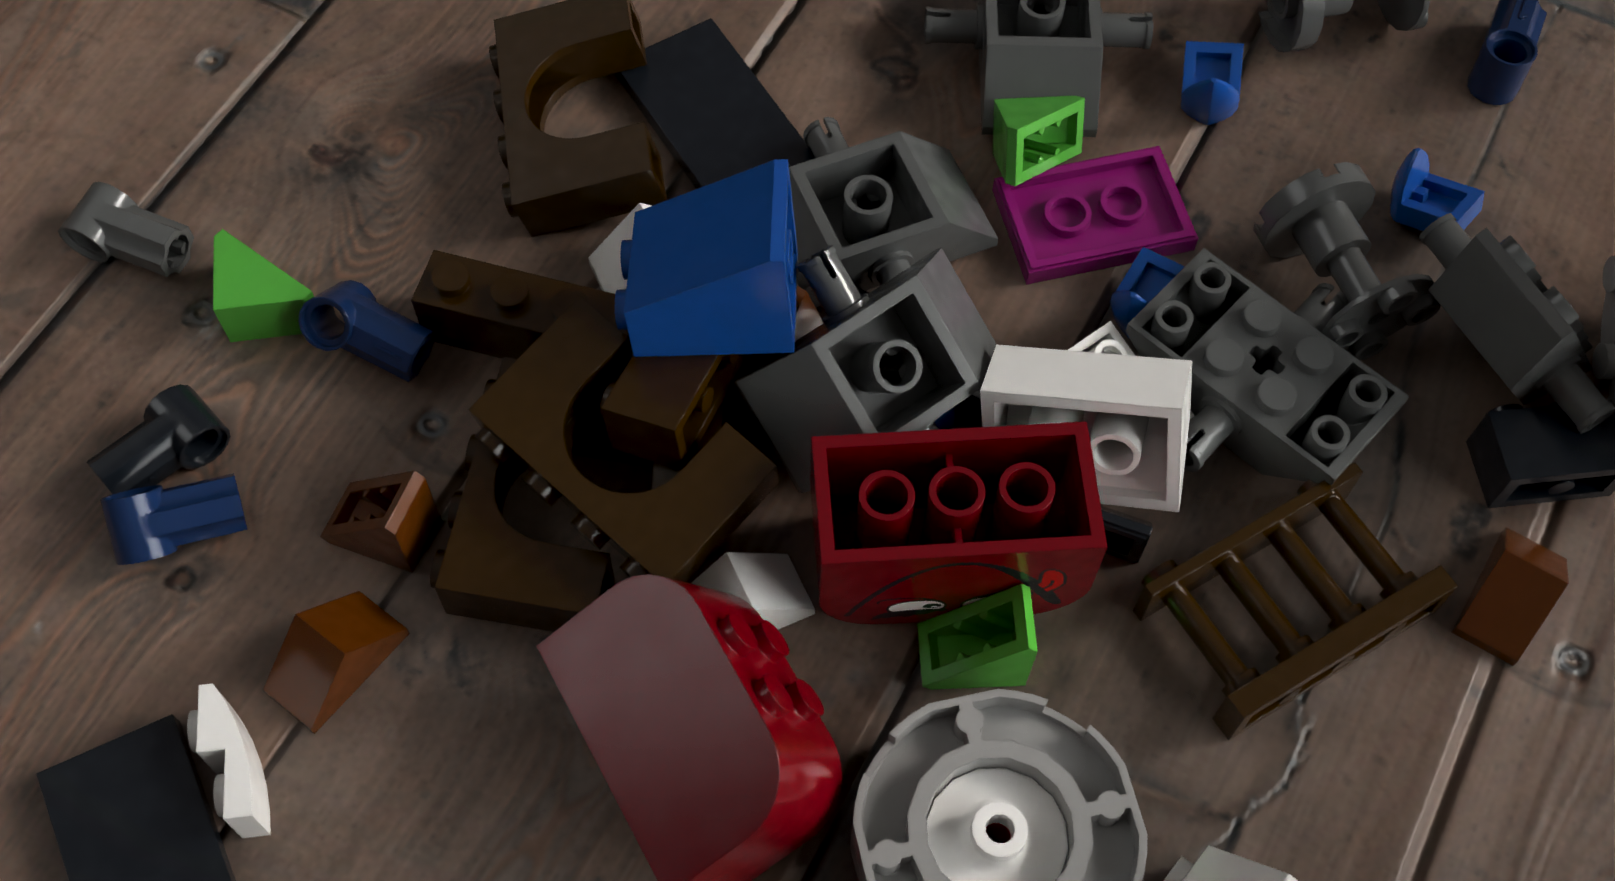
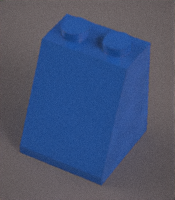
M788 159L769 161L635 212L632 240H622L620 252L621 271L623 279L627 280L626 289L616 290L615 294L616 325L618 330H628L634 357L795 352L798 248Z

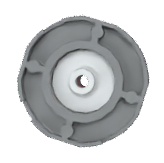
M994 689L928 703L906 717L889 733L888 740L875 755L860 781L854 806L850 850L858 881H1142L1147 859L1148 834L1126 764L1099 731L1092 725H1089L1088 729L1085 730L1067 716L1046 707L1048 699L1015 690ZM990 838L997 839L1001 843L994 842Z

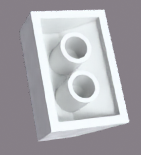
M996 344L980 389L982 427L1087 421L1100 504L1179 512L1190 421L1192 361Z

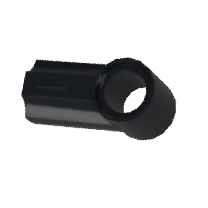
M180 384L169 387L154 397L145 409L144 422L89 459L87 464L112 494L157 485L182 466L186 469H196L214 461L227 447L231 437L230 431L194 389L189 385Z

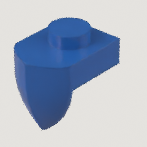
M1186 41L1180 104L1185 114L1202 124L1211 125L1229 118L1237 111L1240 101L1244 43Z
M1414 148L1402 162L1393 180L1390 199V215L1395 222L1424 231L1438 218L1452 213L1456 218V222L1465 230L1482 210L1485 191L1430 174V163L1427 153L1421 148Z
M1142 247L1116 292L1112 294L1110 301L1113 317L1121 331L1128 338L1129 336L1125 331L1127 324L1185 267L1145 247Z

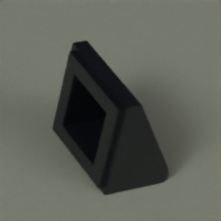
M1101 505L1108 547L1105 553L1132 563H1138L1153 529L1152 523Z

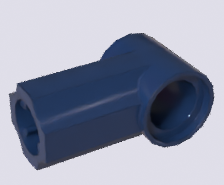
M1499 0L1479 56L1467 79V87L1470 93L1478 100L1491 105H1504L1513 101L1537 57V42L1547 12L1539 5V0Z
M353 280L341 281L304 303L299 311L298 322L301 332L306 340L316 348L325 351L342 348L407 382L418 376L422 366L429 358L435 339H433L434 331L377 303L375 296L369 288ZM334 307L337 310H339V312L343 316L344 323L341 320H339V318L335 314Z
M234 473L163 489L161 485L145 486L115 493L100 499L116 564L118 565L153 560L177 551V546L247 530Z

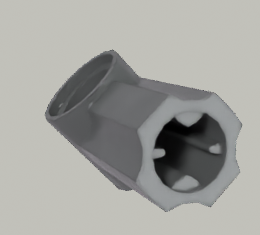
M93 182L58 230L60 237L67 245L91 260L106 262L110 256H113L165 277L175 272L179 274L182 272L191 258L190 251L194 240L189 226L139 208L128 195L103 182Z

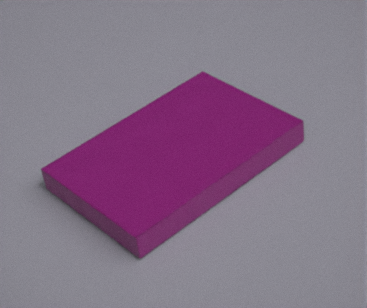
M1160 146L1058 165L1017 186L1005 184L1003 177L994 178L992 191L1026 285L1130 264L1134 262L1142 247L1162 256L1194 251L1199 239Z

